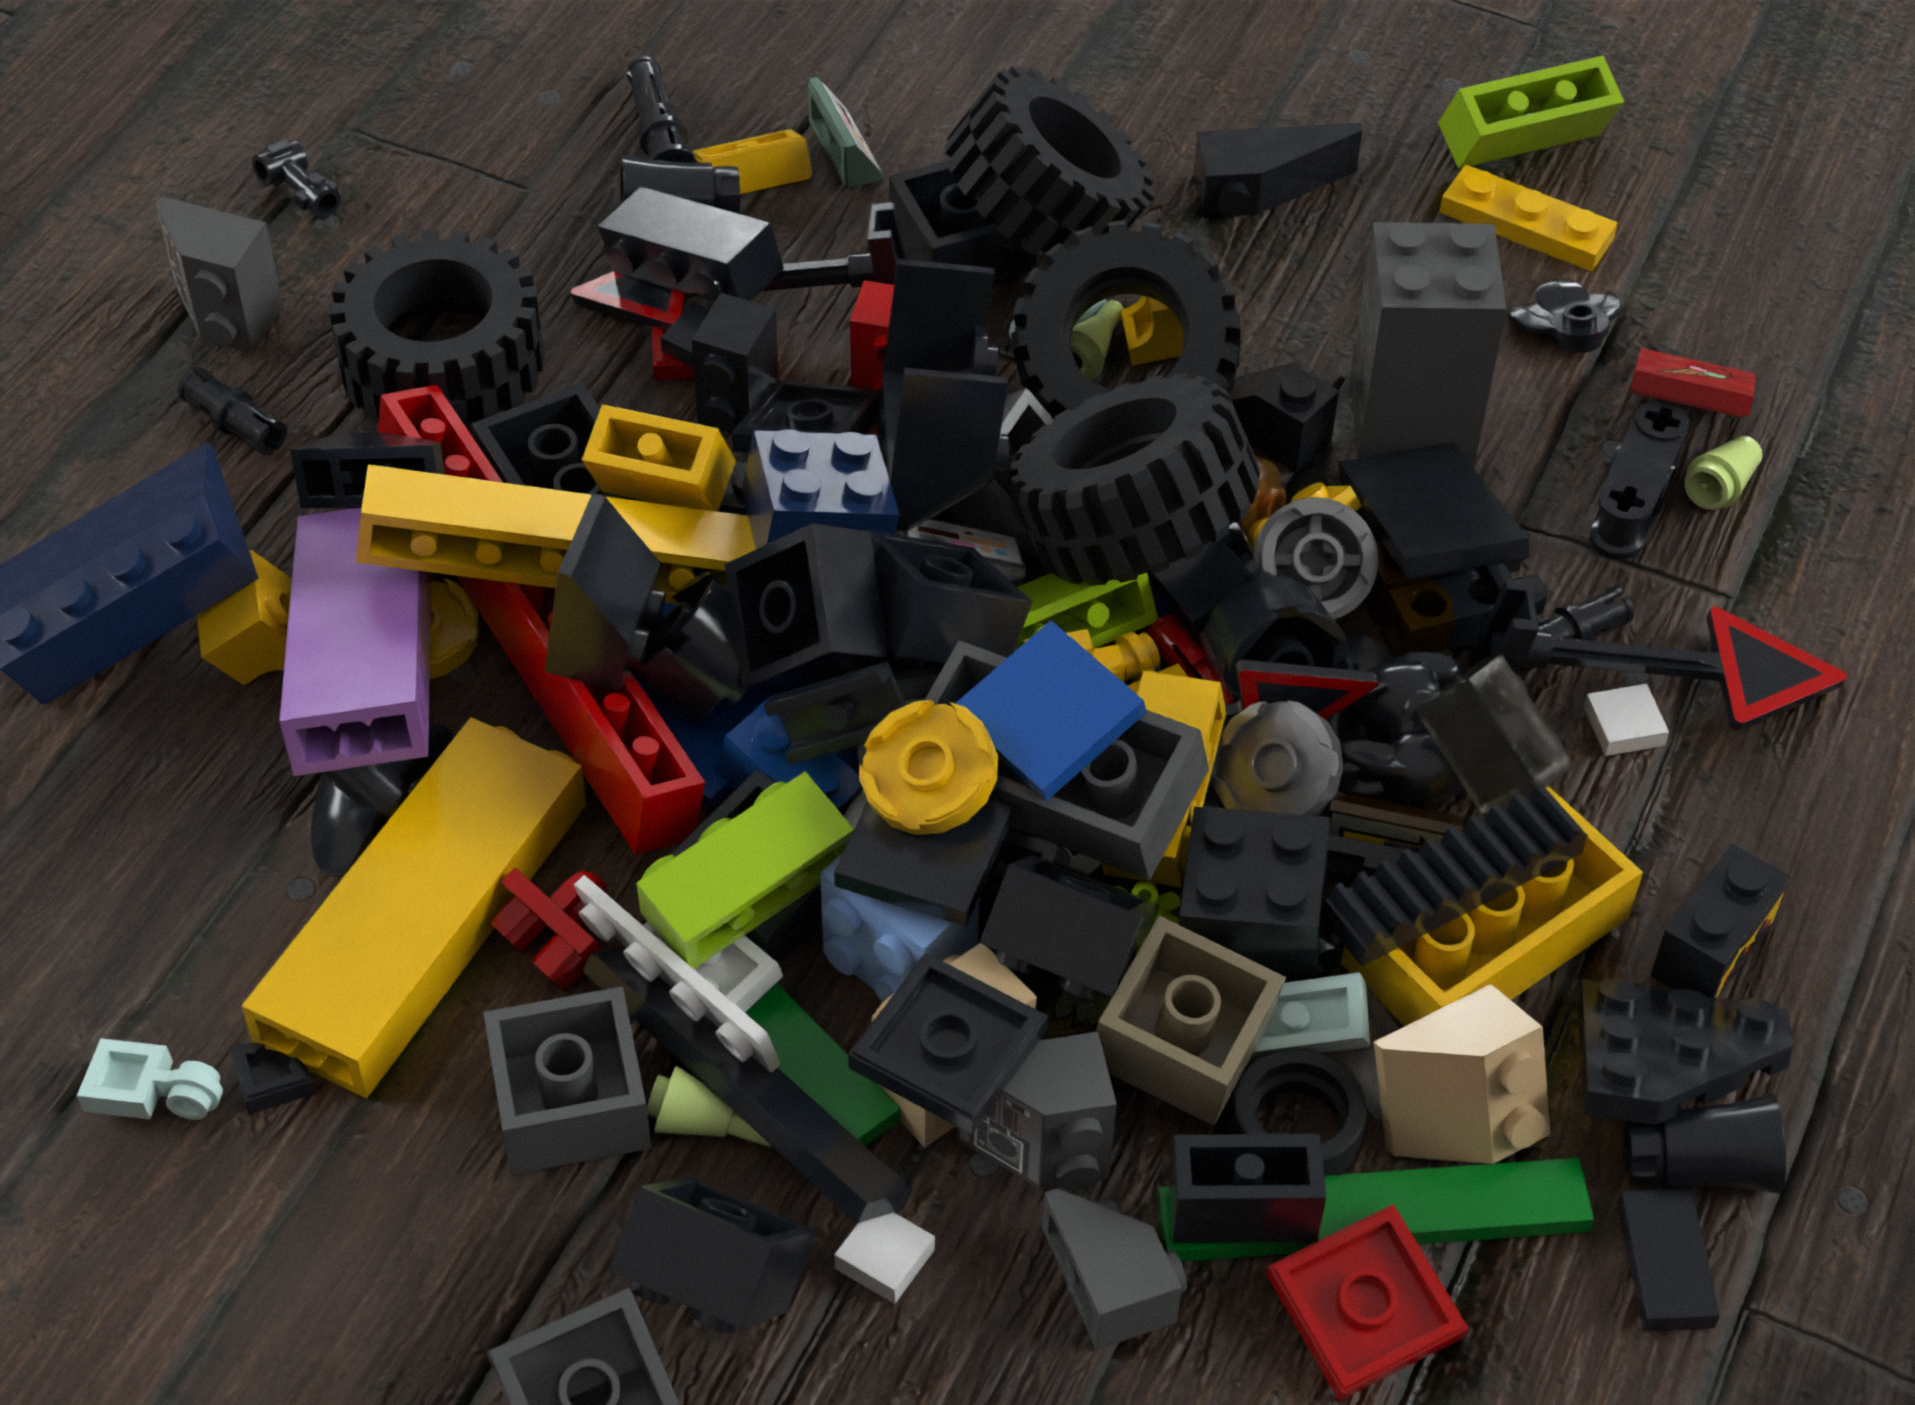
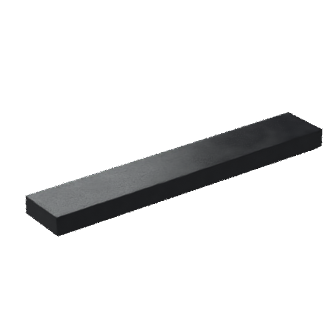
M625 946L592 951L583 970L587 974L586 976L602 990L623 986L628 1014L855 1223L867 1221L905 1208L913 1189L780 1069L776 1068L770 1073L751 1056L745 1062L737 1059L716 1036L715 1032L719 1028L705 1016L698 1022L691 1019L674 1002L669 994L672 987L662 978L657 976L650 982L636 971L623 953L627 949Z

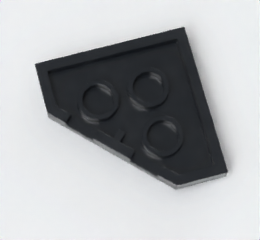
M1586 979L1581 981L1578 997V1020L1584 1115L1657 1125L1675 1117L1678 1105L1695 1098L1701 1103L1706 1104L1742 1088L1746 1075L1761 1070L1771 1076L1787 1069L1789 1066L1794 1044L1788 1008L1777 1007L1767 1001L1754 998L1735 1001L1706 997L1702 993L1691 989L1664 991L1637 987L1628 981L1620 979H1608L1602 982Z

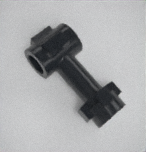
M284 139L266 146L264 150L253 155L252 167L260 183L264 186L273 184L275 187L287 183L297 192L295 193V204L303 211L308 209L315 217L324 219L333 215L339 208L341 195L338 192V186L330 179L325 181L317 172L310 175L306 171L308 160L302 146L297 141L291 140L287 142Z

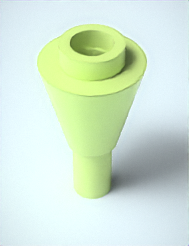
M1108 300L1095 316L1078 323L1073 328L1071 337L1072 356L1079 371L1088 380L1097 378L1102 372L1113 329L1122 319L1120 310L1124 309V307L1116 300Z
M675 1066L671 1078L661 1075L657 1076L647 1105V1116L657 1119L654 1133L725 1137L726 1134L770 1147V1144L711 1089L680 1067Z

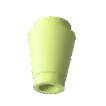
M1738 436L1694 458L1687 468L1685 477V489L1690 499L1696 505L1708 510L1732 506L1738 500L1762 460L1763 454L1759 444L1751 437Z

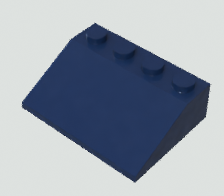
M207 442L0 565V670L42 705L49 703L259 579L214 449Z

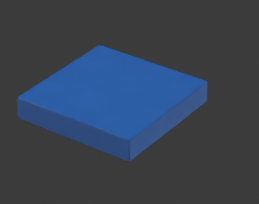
M1052 620L955 703L966 707L983 722L997 751L998 758L1045 801L1049 800L1147 713L1142 698Z

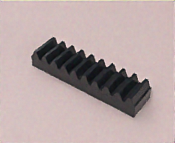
M1540 782L1534 786L1526 799L1518 793L1512 797L1506 809L1502 810L1496 804L1491 807L1484 820L1480 821L1474 815L1469 818L1462 831L1458 832L1452 826L1447 829L1440 842L1436 843L1431 837L1426 839L1417 854L1414 855L1410 849L1402 852L1395 865L1391 866L1385 860L1379 864L1373 876L1368 877L1363 871L1357 875L1351 887L1346 889L1342 883L1335 885L1329 897L1325 899L1322 918L1362 967L1582 854L1588 835Z

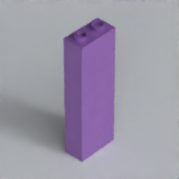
M361 508L297 517L279 719L293 776L428 757L432 572L355 563Z

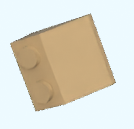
M1492 984L1374 1041L1385 1147L1393 1156L1494 1164L1550 1135L1543 1026Z

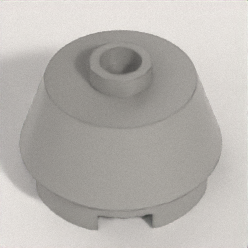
M1313 497L1299 499L1283 506L1266 521L1255 543L1253 561L1260 571H1267L1273 576L1293 578L1305 584L1317 596L1333 619H1336L1354 610L1370 592L1378 570V550L1374 536L1367 523L1353 509L1332 499Z

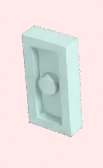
M1358 972L1284 983L1273 1017L1248 1063L1255 1062L1263 1056L1280 1050H1310L1320 1054L1370 1047L1366 981Z

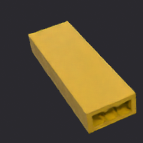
M470 717L241 1005L252 1043L265 1044L266 1049L283 1053L291 1058L296 1057L305 1064L310 1072L367 1099L495 929L490 924V921L513 894L501 881L514 868H517L526 878L531 880L587 806L582 765L577 764L563 752L557 750L548 751L522 740L508 728L502 726L493 727Z

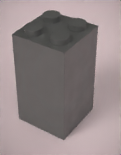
M1373 222L1349 375L1357 458L1455 443L1470 463L1476 462L1506 314V302L1494 224Z

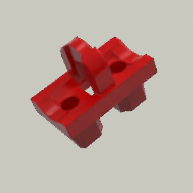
M514 868L501 881L513 894L502 905L490 921V924L521 953L548 926L556 935L531 962L564 991L584 974L583 970L590 953L603 950L598 945V942L584 930L586 925L579 916V912L584 908V905L574 884L581 877L586 876L608 895L606 883L593 872L580 871L567 879L549 898L517 868Z

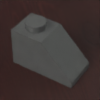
M1059 1188L1045 1192L1042 1229L1096 1350L1177 1323L1180 1296L1182 1292L1187 1290V1280L1177 1253L1173 1249L1164 1251L1153 1226Z

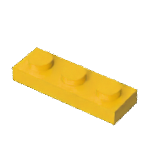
M1466 164L1442 196L1439 212L1465 223L1494 224L1495 232L1498 236L1591 272L1614 240L1618 224L1616 221L1597 215L1589 210L1581 209Z

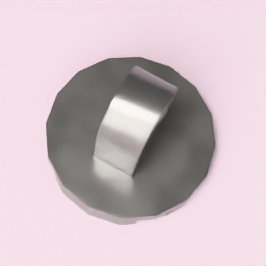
M1262 701L1253 703L1235 715L1221 734L1217 750L1219 754L1216 765L1217 777L1213 776V785L1225 809L1319 816L1324 812L1338 791L1343 771L1341 744L1329 722L1299 702L1280 701L1269 704Z

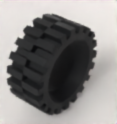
M1012 66L1009 71L1004 68L998 72L947 137L948 142L945 144V154L951 157L947 165L951 174L962 177L957 184L965 196H974L978 203L974 208L984 218L992 216L1000 224L997 228L999 232L1008 239L1015 235L1022 240V249L1034 256L1039 250L1046 254L1058 243L1062 244L1065 249H1068L1076 244L1074 233L1091 227L1094 236L1109 233L1108 222L1126 221L1128 231L1151 204L1155 196V189L1151 187L1154 183L1152 172L1143 169L1147 161L1141 152L1131 150L1129 147L1133 140L1124 130L1116 131L1110 124L1113 118L1103 109L1098 113L1089 106L1090 99L1079 91L1075 94L1067 91L1065 82L1054 76L1048 82L1042 71L1030 68L1025 73L1021 66Z
M438 229L422 230L423 240L412 243L409 242L406 234L391 238L393 249L386 252L376 244L364 251L365 266L352 261L343 270L345 282H335L331 291L333 303H329V316L343 386L348 389L349 399L356 408L365 404L367 417L379 423L381 395L438 385L467 430L471 432L470 420L479 417L482 420L499 413L498 408L502 405L508 409L522 405V390L532 393L539 383L537 371H543L544 348L536 286H534L533 275L528 266L520 267L519 255L510 248L498 254L497 241L484 235L477 244L470 243L469 232L453 230L451 240L439 239ZM457 312L483 318L477 326L468 332L442 341H414L402 338L391 332L394 328L411 319L433 313Z

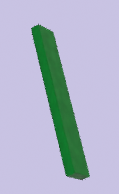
M1579 1158L1324 1176L1326 1202L1318 1241L1392 1204L1395 1205L1418 1245L1585 1233L1591 1231L1594 1217ZM1158 1187L1157 1206L1164 1251L1173 1249L1181 1262L1294 1254L1316 1243H1172L1169 1187Z

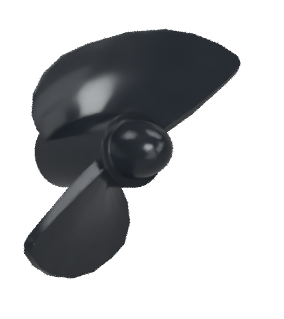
M429 722L428 757L321 772L311 820V846L313 857L324 872L337 878H343L364 852L380 819L384 823L389 821L410 794L407 791L410 785L427 773L454 739L451 730L446 725L440 722Z

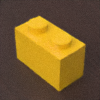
M604 404L601 405L582 457L583 463L602 492L658 504L717 512L719 511L736 462L718 428Z

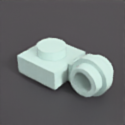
M100 1038L77 1093V1098L84 1112L151 1119L159 1096L167 1097L166 1105L174 1114L186 1119L199 1120L204 1118L209 1111L217 1108L223 1089L219 1083V1073L208 1064L199 1061H186L180 1065L179 1069L170 1070L173 1060L167 1046Z

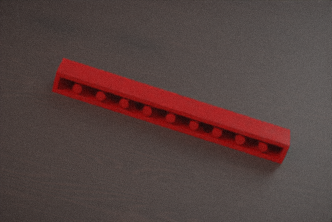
M438 385L381 395L378 432L440 442L446 475L502 482ZM456 576L577 764L582 765L584 776L634 854L637 855L682 843L697 829L705 781L631 671L629 670L621 692L544 672L556 588Z

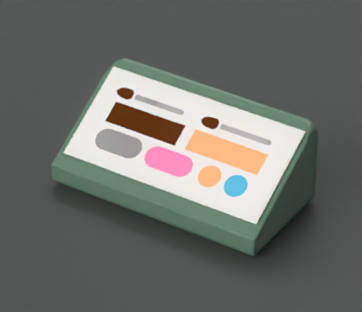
M818 77L810 78L808 83L809 122L844 186L846 185L849 189L882 180L883 173L848 110Z

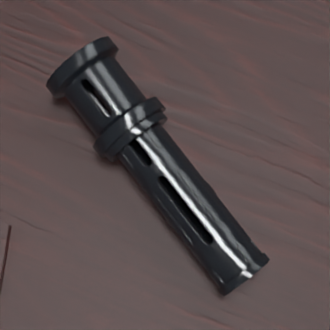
M640 56L633 59L627 66L630 72L626 71V75L631 84L636 107L643 124L639 132V143L643 152L651 160L697 163L692 150L686 147L688 143L687 129L684 123L673 114L658 61L649 56Z

